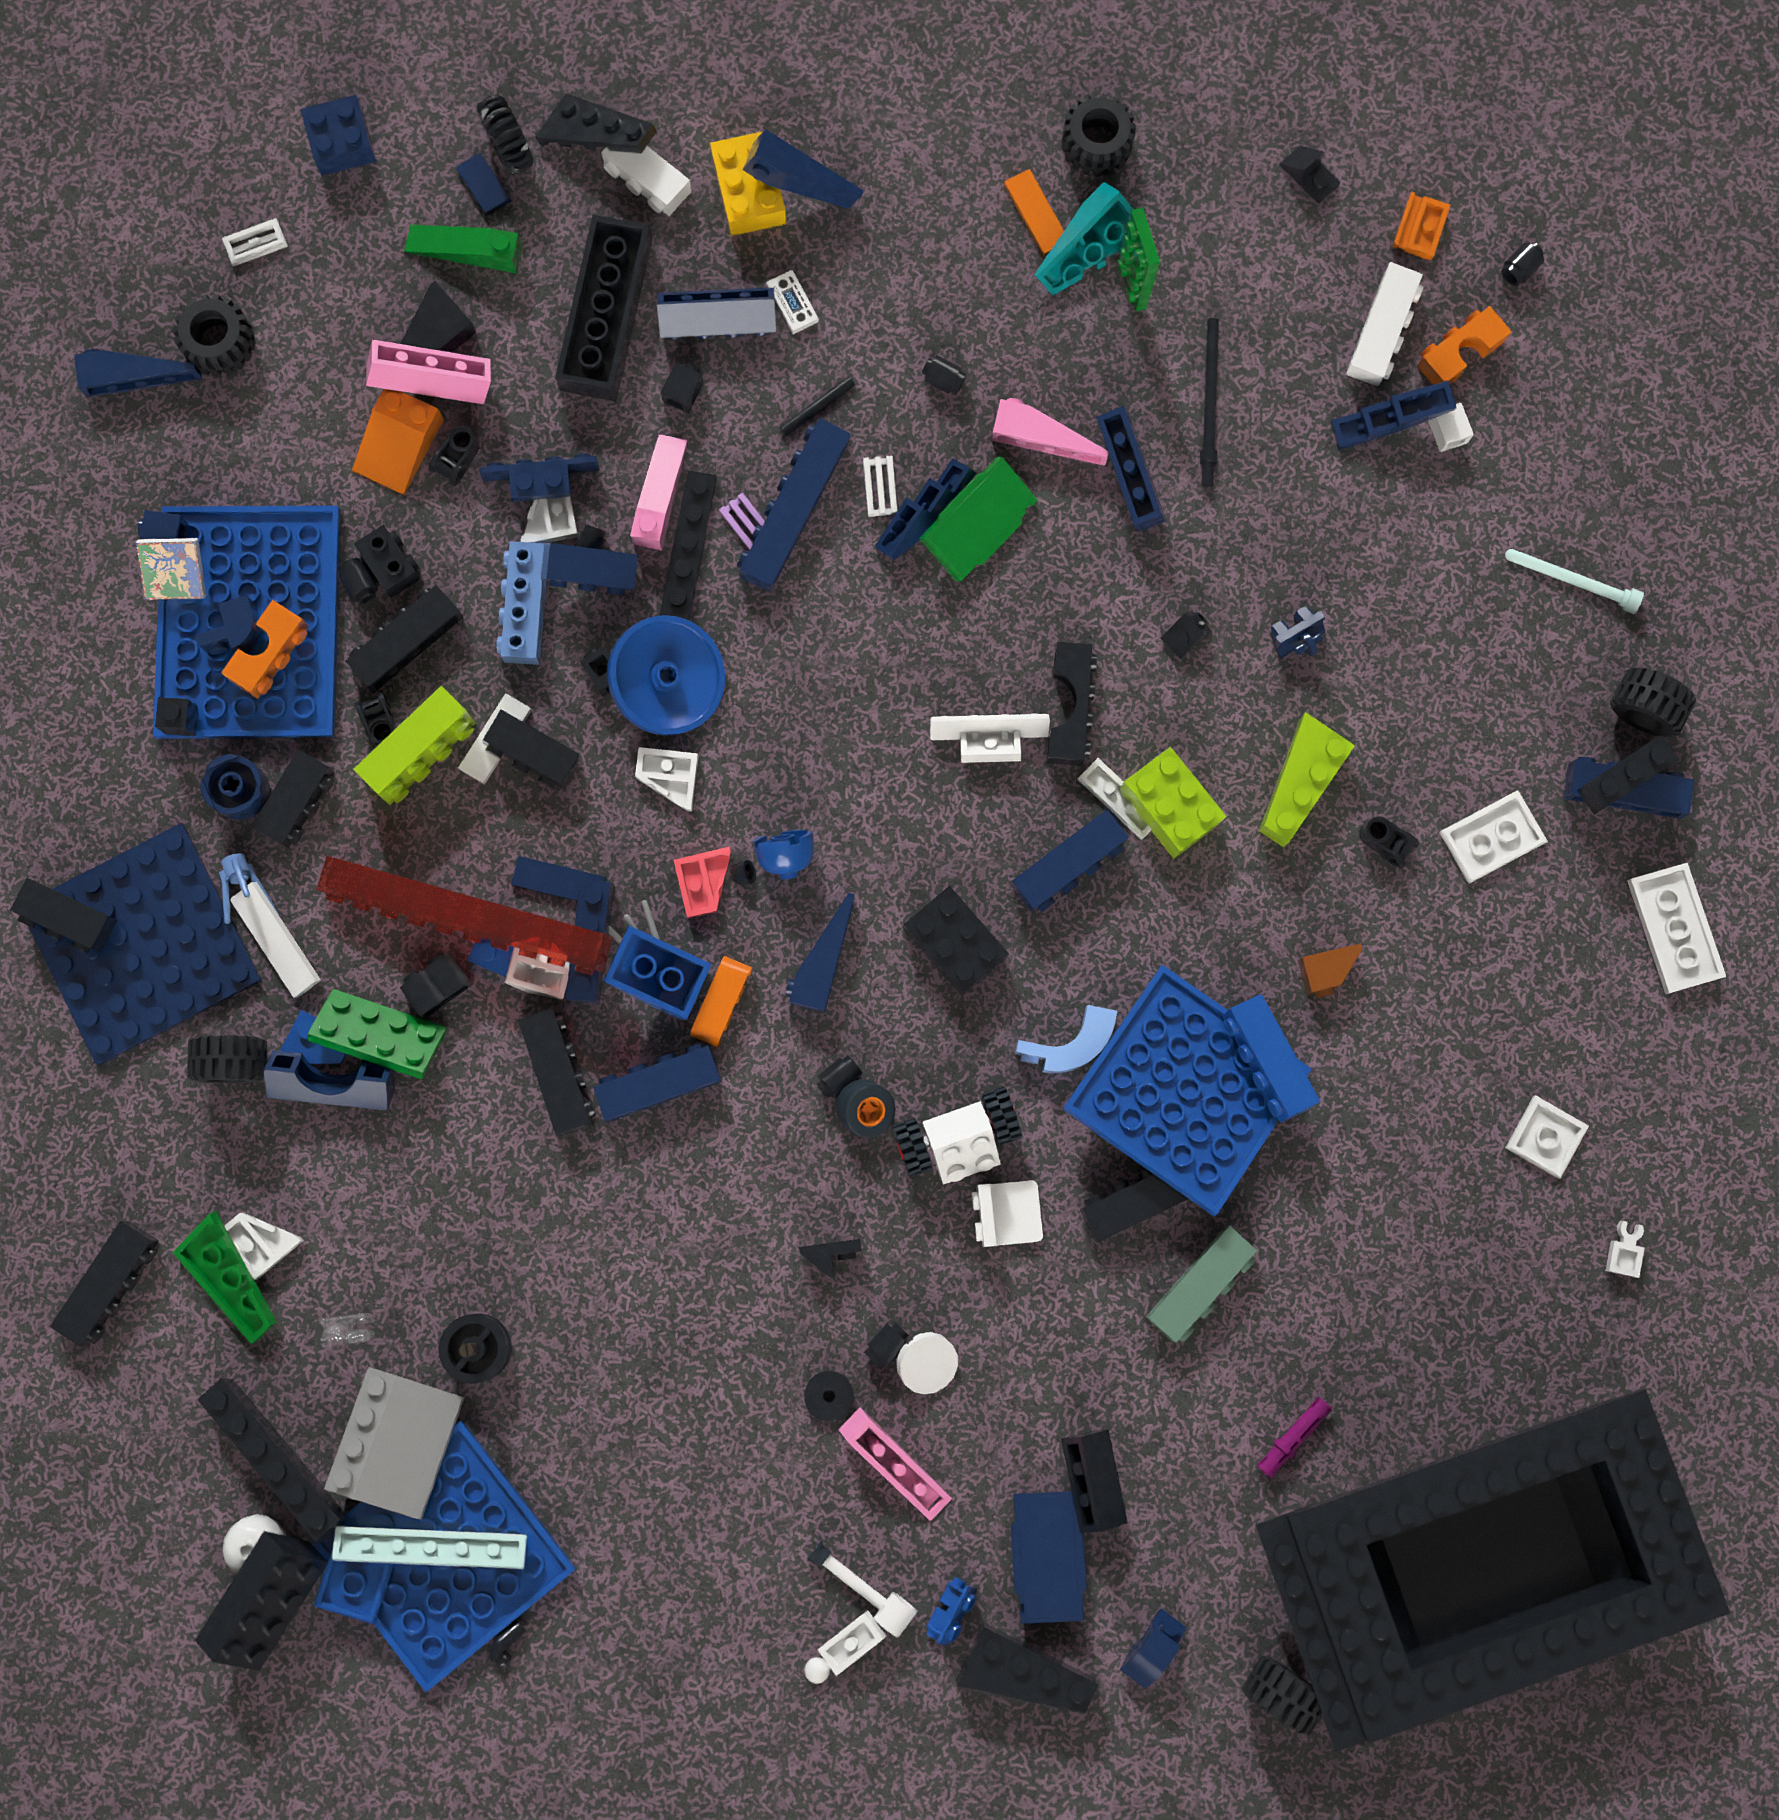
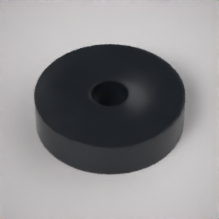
M823 1371L810 1379L805 1389L804 1399L807 1409L814 1417L823 1421H835L849 1412L853 1404L854 1392L850 1381L844 1375L836 1371ZM826 1390H832L835 1393L833 1401L827 1402L824 1400L823 1393Z

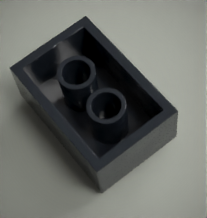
M948 886L916 913L903 927L906 933L961 996L980 982L1009 955L951 886Z

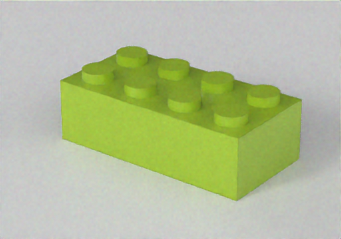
M440 686L353 770L389 805L393 802L399 803L408 795V788L415 781L419 783L430 774L431 770L429 768L437 760L442 762L451 754V747L458 740L464 741L473 733L474 729L472 727L476 723L469 713Z

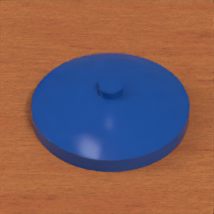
M663 615L644 619L634 624L620 636L609 657L607 679L612 699L627 720L649 733L677 735L700 726L715 712L724 692L725 668L718 647L702 628L689 620Z

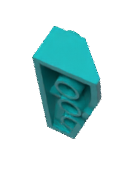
M1103 182L1081 205L1034 276L1053 296L1080 281L1083 277V271L1091 266L1096 265L1098 270L1106 266L1105 258L1116 252L1119 253V249L1123 246L1122 237L1126 234V223L1129 222L1131 210L1134 209L1118 190Z

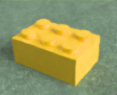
M763 131L710 143L712 160L731 236L787 224L781 190L768 186L743 171L752 144Z

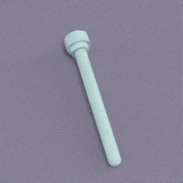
M1509 549L1505 553V557L1509 561L1617 601L1624 611L1631 614L1637 612L1642 602L1644 592L1632 588L1631 590L1625 589L1622 591L1514 549Z

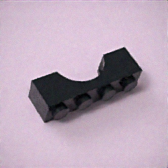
M1056 643L1053 677L1063 682L1070 689L1074 698V712L1065 723L1050 729L1047 763L1082 766L1085 758H1090L1091 741L1086 740L1087 729H1092L1093 712L1088 711L1089 700L1093 701L1095 694V683H1090L1091 672H1096L1097 654H1092L1093 644Z

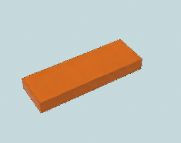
M1028 169L1004 181V186L1043 257L1049 254L1064 230L1031 170Z

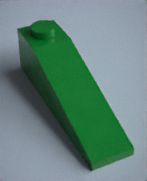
M410 225L404 252L517 274L523 246L518 233L498 229Z

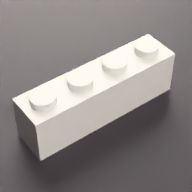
M1392 262L1389 263L1346 375L1375 386H1379L1383 378L1388 380L1394 367V363L1390 362L1393 353L1398 354L1404 337L1400 336L1403 327L1408 328L1414 314L1409 309L1412 302H1418L1424 287L1419 285L1423 274Z

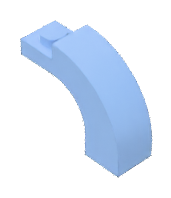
M1087 1005L1084 1011L1081 1030L1072 1042L1063 1046L1051 1047L1018 1040L1015 1054L1021 1055L1020 1061L1038 1064L1039 1059L1044 1060L1042 1072L1063 1073L1080 1068L1095 1058L1106 1046L1114 1029L1117 1011Z

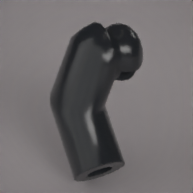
M517 1620L496 1637L489 1654L491 1662L494 1661L499 1668L504 1667L512 1659L506 1649L525 1633L524 1628Z

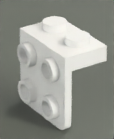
M1035 1181L976 1186L977 1192H972L973 1210H979L980 1222L975 1223L976 1240L982 1241V1247L1038 1242L1043 1238L1038 1185Z

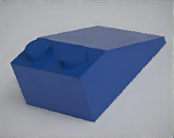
M628 926L603 982L679 1020H687L712 964L632 926Z

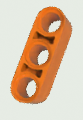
M727 956L723 957L690 1032L691 1037L717 1048L721 1043L720 1038L723 1031L727 1030L734 1014L732 1013L733 1008L741 998L745 988L744 983L747 976L751 975L753 967Z

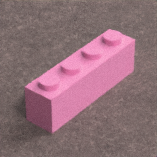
M372 340L367 359L366 386L484 404L491 383L490 359Z

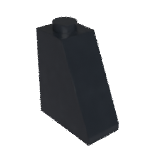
M434 281L430 284L400 344L452 353L476 333V330L470 319L439 284Z

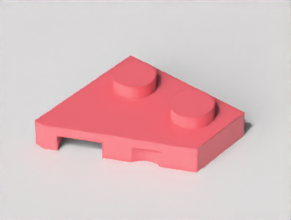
M730 847L674 860L688 919L718 911L731 856Z

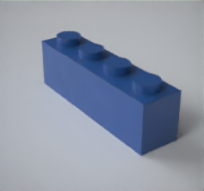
M1262 994L1230 1008L1223 1015V1023L1227 1033L1235 1038L1239 1046L1238 1052L1241 1059L1249 1064L1254 1073L1253 1080L1259 1090H1263L1268 1099L1267 1105L1271 1114L1277 1117L1280 1123L1313 1108L1320 1102Z

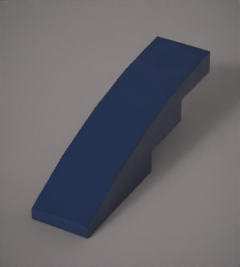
M1449 381L1391 396L1389 401L1361 408L1358 413L1331 420V427L1338 450L1424 423L1454 411L1457 407Z
M952 458L939 480L936 482L929 478L914 502L906 497L878 540L875 548L893 560L901 556L920 540L919 538L938 519L939 514L971 482L976 472Z

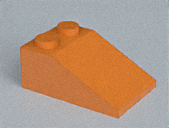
M383 389L372 410L352 471L405 495L444 421L439 409L402 391Z

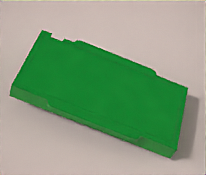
M996 457L982 473L977 474L939 514L938 519L919 539L956 582H961L976 565H983L1022 524V517L1026 513L1025 510L1033 506L1038 500L1003 457Z

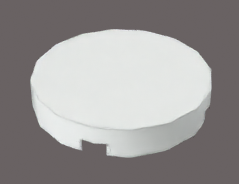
M932 1332L921 1333L913 1337L914 1340L910 1341L908 1345L906 1343L901 1348L897 1358V1372L905 1386L913 1392L920 1394L936 1393L946 1387L954 1378L958 1367V1355L954 1346L942 1335Z

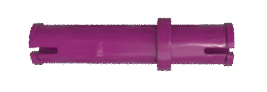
M1317 1397L1280 1440L1277 1438L1273 1442L1274 1446L1256 1466L1267 1477L1272 1479L1288 1459L1292 1460L1295 1457L1294 1452L1333 1409L1323 1399Z

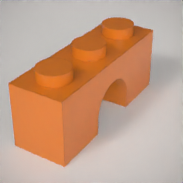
M1491 306L1482 312L1479 310L1474 311L1466 318L1464 326L1460 329L1456 326L1443 336V342L1437 346L1432 343L1420 354L1422 359L1417 367L1432 385L1449 381V384H1451L1463 374L1467 364L1460 357L1459 348H1473L1484 359L1506 342L1512 331Z
M274 600L271 601L256 622V625L269 636L267 649L256 656L248 655L237 649L221 672L229 681L259 699L261 694H266L273 684V677L279 669L282 670L290 660L289 654L296 645H300L305 640L309 627L302 618Z

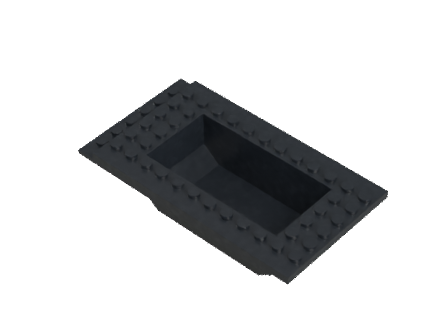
M1640 1389L1615 1399L1594 1404L1255 1524L1335 1752L1365 1741L1368 1743L1378 1741L1731 1614L1646 1389Z

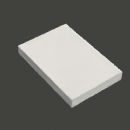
M1518 790L1439 832L1468 884L1548 842Z

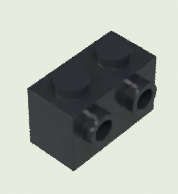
M383 524L354 543L390 598L420 580L416 574V571L420 568L411 554L405 557L400 550L404 544L395 530L389 533Z

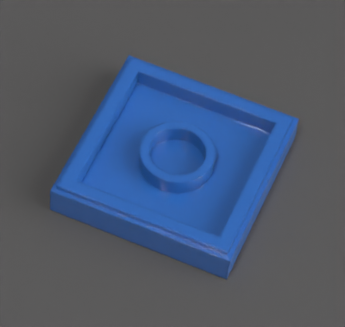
M332 1546L314 1607L375 1624L394 1563L333 1561Z

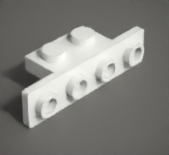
M1035 713L1023 715L931 717L930 739H960L961 763L1021 761L1020 738L1048 737L1050 718L1049 714Z

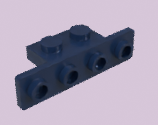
M586 453L577 454L574 458L569 459L553 456L539 462L523 459L516 461V464L509 465L493 462L487 464L486 467L479 468L483 482L509 479L513 502L571 496L569 473L600 470L597 457Z

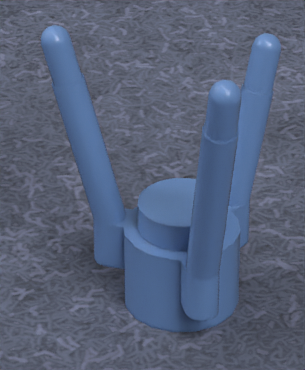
M232 854L222 859L221 863L224 870L220 871L219 875L222 882L223 912L226 924H229L231 921L229 881L231 884H240L245 897L250 896L246 881L250 878L252 882H257L274 907V904L257 878L252 864H247L244 854Z

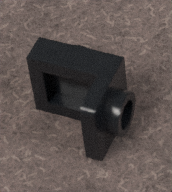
M1186 612L1161 637V640L1182 659L1211 632V629L1208 627L1209 622L1199 612Z

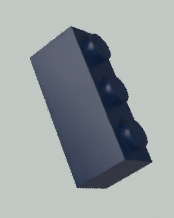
M545 543L541 579L549 580V586L567 588V583L578 584V590L596 592V587L607 588V594L624 596L625 590H634L638 555Z

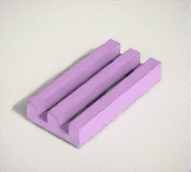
M742 492L736 500H731L728 502L729 505L721 507L719 512L750 551L753 543L733 519L729 511L733 509L751 534H753L755 527L740 509L739 504L742 503L758 525L763 526L765 521Z

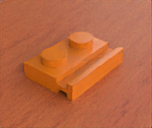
M1411 192L1392 248L1396 249L1397 247L1403 249L1406 253L1431 261L1451 205L1426 196L1422 198Z

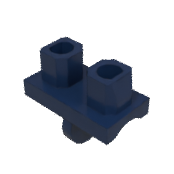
M1304 606L1294 614V621L1297 625L1289 628L1284 621H1279L1271 626V635L1276 643V652L1280 658L1293 651L1297 655L1305 651L1309 656H1314L1318 653L1316 644L1323 640L1321 635L1325 633L1323 625L1325 616L1321 611L1314 613L1307 606Z

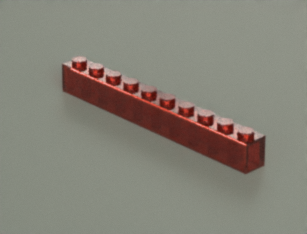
M327 855L316 888L317 891L327 893L326 900L343 904L344 899L354 901L352 905L354 908L370 912L371 906L381 909L379 915L396 920L399 914L408 917L407 923L424 928L426 922L436 925L435 931L448 935H453L454 930L464 933L463 939L480 943L481 938L492 941L490 947L508 951L509 946L520 949L518 955L536 959L537 954L548 957L546 963L564 967L566 962L576 965L575 971L588 975H593L594 970L604 973L614 937Z

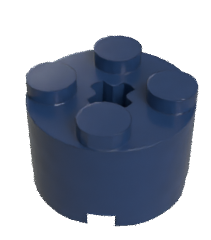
M228 754L214 759L207 766V771L203 779H201V793L206 803L223 816L233 820H245L257 815L270 795V785L265 773L253 762L238 755ZM239 783L240 785L237 786V790L235 792H232L235 790L234 784Z

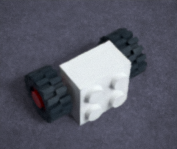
M1002 1086L981 1094L986 1114L980 1101L923 1121L926 1132L924 1139L915 1117L892 1125L897 1146L909 1176L913 1177L933 1170L927 1148L931 1149L943 1185L959 1181L966 1176L980 1171H988L1000 1165L994 1136L999 1146L1023 1138L1017 1114L1006 1087Z

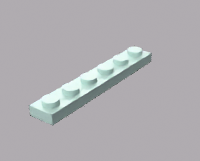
M336 1527L332 1560L524 1569L527 1535Z

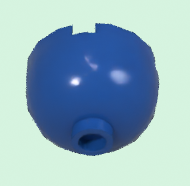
M807 830L781 832L782 835L772 837L771 840H768L767 835H764L753 841L756 858L761 867L771 874H780V879L798 877V871L805 869L812 861L814 855L812 831L807 833Z

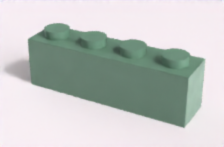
M1225 1226L1146 1315V1318L1172 1342L1177 1343L1179 1339L1184 1342L1195 1330L1192 1326L1199 1317L1202 1319L1206 1318L1214 1309L1215 1305L1212 1302L1219 1294L1225 1296L1236 1283L1232 1279L1238 1272L1242 1271L1245 1273L1254 1264L1256 1259L1253 1258V1255L1257 1250L1231 1226Z

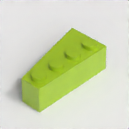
M1305 712L1299 719L1259 832L1284 848L1293 838L1355 745Z

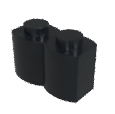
M443 952L435 955L428 961L429 966L422 972L418 970L413 971L403 979L404 984L400 989L423 1019L434 1014L473 985V982L450 952L445 955Z

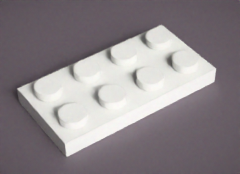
M1688 863L1627 881L1665 994L1726 977Z

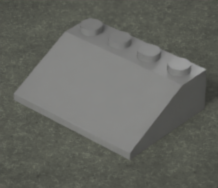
M368 1367L324 1489L422 1520L464 1397Z

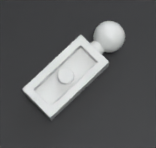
M868 1610L818 1649L823 1658L815 1657L807 1662L805 1675L810 1682L816 1684L824 1682L829 1676L830 1668L837 1676L886 1637V1634Z

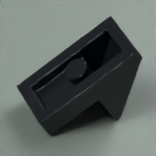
M1299 146L1279 165L1320 204L1339 187L1341 182L1321 163L1325 154L1323 151Z
M860 1239L799 1247L801 1255L833 1280L835 1278L832 1255L838 1254L839 1261L856 1258V1252L862 1251Z

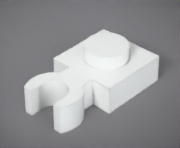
M1620 1221L1617 1225L1620 1242H1610L1605 1271L1639 1278L1644 1247L1636 1246V1242L1642 1237L1644 1227L1643 1225H1635L1634 1233L1630 1235L1626 1231L1627 1222Z

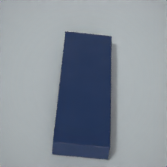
M518 856L511 885L578 901L580 879L606 881V877Z

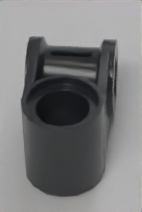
M466 426L453 428L440 449L433 455L429 463V471L433 473L438 472L448 478L450 484L458 485L479 451V441L473 431ZM462 439H471L468 446L464 448L458 447Z
M383 691L378 692L377 697L363 703L359 701L354 703L370 739L376 746L382 742L379 740L381 732L391 730L392 733L397 728L393 712Z
M1376 816L1366 821L1359 830V836L1365 845L1398 868H1404L1406 865L1405 859L1411 850L1417 848L1420 844L1418 839L1412 834L1400 829L1382 816ZM1371 825H1375L1380 829V839L1374 838L1371 835Z

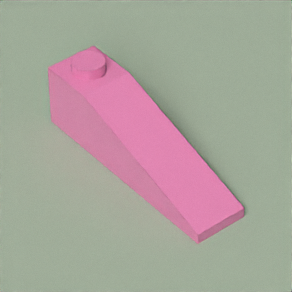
M1014 398L1000 400L992 441L1105 466L1109 452L1030 405L1024 404L1021 400Z
M659 434L630 536L633 545L662 551L687 440Z
M861 1407L839 1429L846 1441L930 1521L952 1499ZM939 1496H941L942 1498L929 1511L928 1508L935 1502V1500Z

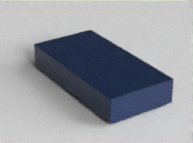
M481 153L456 166L457 172L486 216L511 202L510 197Z

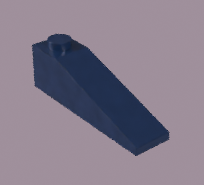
M767 129L752 144L743 167V171L768 186L844 208H850L862 196L864 191Z
M88 349L82 354L74 355L78 388L86 397L202 379L201 372L192 363L98 349Z
M848 893L797 971L795 980L789 979L785 996L790 997V1005L825 1013L855 894Z

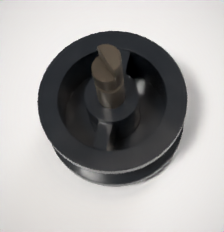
M480 1313L464 1315L452 1321L444 1330L439 1342V1358L445 1371L454 1379L468 1384L481 1383L496 1377L508 1364L512 1351L511 1338L506 1327L495 1317Z

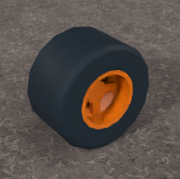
M866 1079L853 1081L844 1087L836 1103L837 1117L842 1125L856 1135L866 1138L879 1136L885 1132L893 1122L896 1111L894 1098L890 1092L874 1081Z

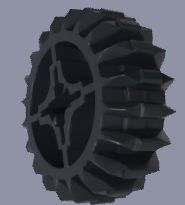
M499 94L484 98L482 102L477 104V113L502 165L511 175L526 171L527 168L533 166V156L511 108L504 97Z

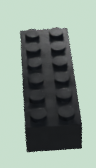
M592 215L555 376L560 391L617 401L653 241L650 225Z

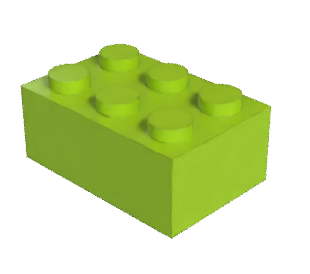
M1171 747L1125 780L1119 788L1121 794L1135 807L1137 814L1147 826H1150L1153 834L1173 859L1212 831L1227 817Z

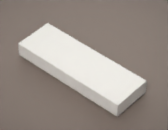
M506 693L458 767L459 770L484 785L501 760L485 751L487 746L483 744V738L500 709L525 722L532 711L530 707Z
M1099 758L1078 777L1077 780L1140 840H1143L1152 830L1137 814L1135 807L1119 791L1123 781Z

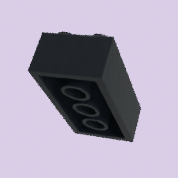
M264 1531L195 1639L196 1643L213 1663L260 1671L314 1584L319 1579L328 1561L309 1541Z

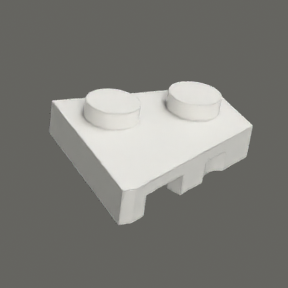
M570 496L534 500L528 513V522L525 533L521 537V542L549 543L578 537Z
M639 747L635 777L686 811L692 812L699 756L697 753Z

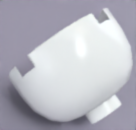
M255 1514L242 1518L230 1528L224 1538L222 1551L225 1563L233 1573H238L264 1531L286 1536L285 1530L278 1521L268 1516Z

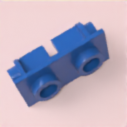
M954 1577L953 1581L948 1582L940 1599L942 1603L949 1606L947 1612L936 1606L926 1626L928 1628L926 1634L933 1639H938L937 1643L949 1645L950 1642H954L958 1638L962 1630L960 1622L964 1614L969 1613L976 1603L977 1597L974 1594L977 1588L969 1585L965 1586L966 1582L958 1577Z

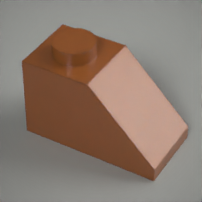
M1361 943L1299 959L1298 964L1306 994L1315 993L1316 999L1333 995V989L1342 985L1362 951Z

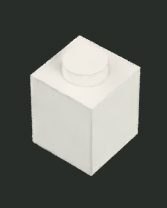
M1462 403L1456 404V410L1428 421L1440 452L1467 444L1474 435Z

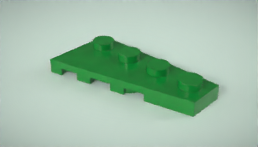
M214 1211L208 1214L172 1253L252 1345L259 1341L277 1321L218 1213Z

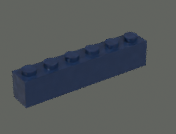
M819 418L816 426L810 424L803 438L807 443L802 451L797 449L790 463L793 466L790 475L784 474L777 487V490L780 491L777 500L771 499L764 512V516L767 519L763 526H756L750 541L754 542L750 551L744 550L737 563V566L740 567V578L771 592L850 441L851 433L822 418Z

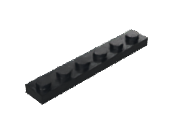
M690 470L687 472L659 616H676L690 621L717 475Z

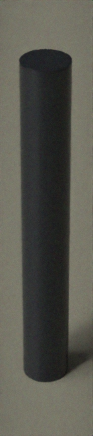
M848 376L780 426V430L787 437L855 386L854 381Z

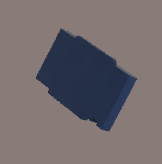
M1072 1491L1013 1494L1015 1522L1011 1524L1014 1591L1019 1595L1020 1623L1084 1621L1082 1592L1086 1590L1083 1533L1079 1531Z

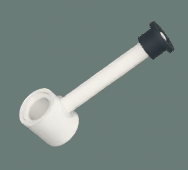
M821 1540L809 1555L807 1561L812 1560L819 1567L825 1566L879 1609L874 1619L889 1633L898 1638L915 1616L917 1610L895 1592H892L887 1599L831 1556L832 1552L823 1545L824 1541Z

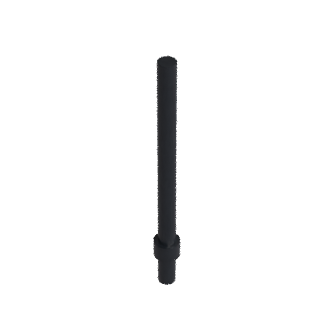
M1217 318L1207 320L1203 450L1200 451L1203 487H1212L1214 485V465L1217 464L1218 453L1215 450L1219 319Z

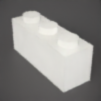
M648 146L642 154L609 151L607 147L602 151L605 170L612 177L617 178L620 176L625 180L627 188L633 194L638 196L641 193L646 197L649 206L657 213L663 211L670 216L692 192L690 180Z

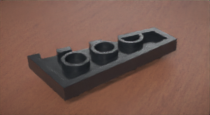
M566 93L535 138L539 145H549V142H555L560 147H571L572 144L583 145L585 149L594 150L596 147L601 146L607 147L609 151L642 154L657 130L653 123Z

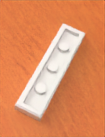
M251 882L247 885L250 893L249 897H245L241 890L230 901L293 998H298L321 981V979L259 884Z

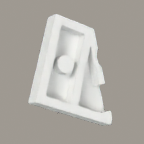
M239 1213L225 1225L228 1234L254 1280H258L304 1241L297 1235L245 1213Z

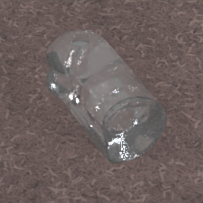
M366 1313L319 1319L324 1329L320 1338L322 1348L364 1343L375 1335V1331L369 1329L354 1330V1326L373 1324L375 1322L373 1317Z

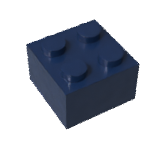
M357 95L300 109L312 156L321 176L377 161L364 111Z

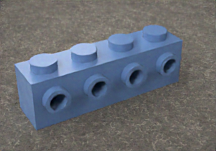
M510 541L509 551L504 552V568L508 570L507 579H502L501 595L505 597V607L499 610V625L503 626L502 636L497 638V654H501L504 663L540 665L546 580L541 579L545 543Z

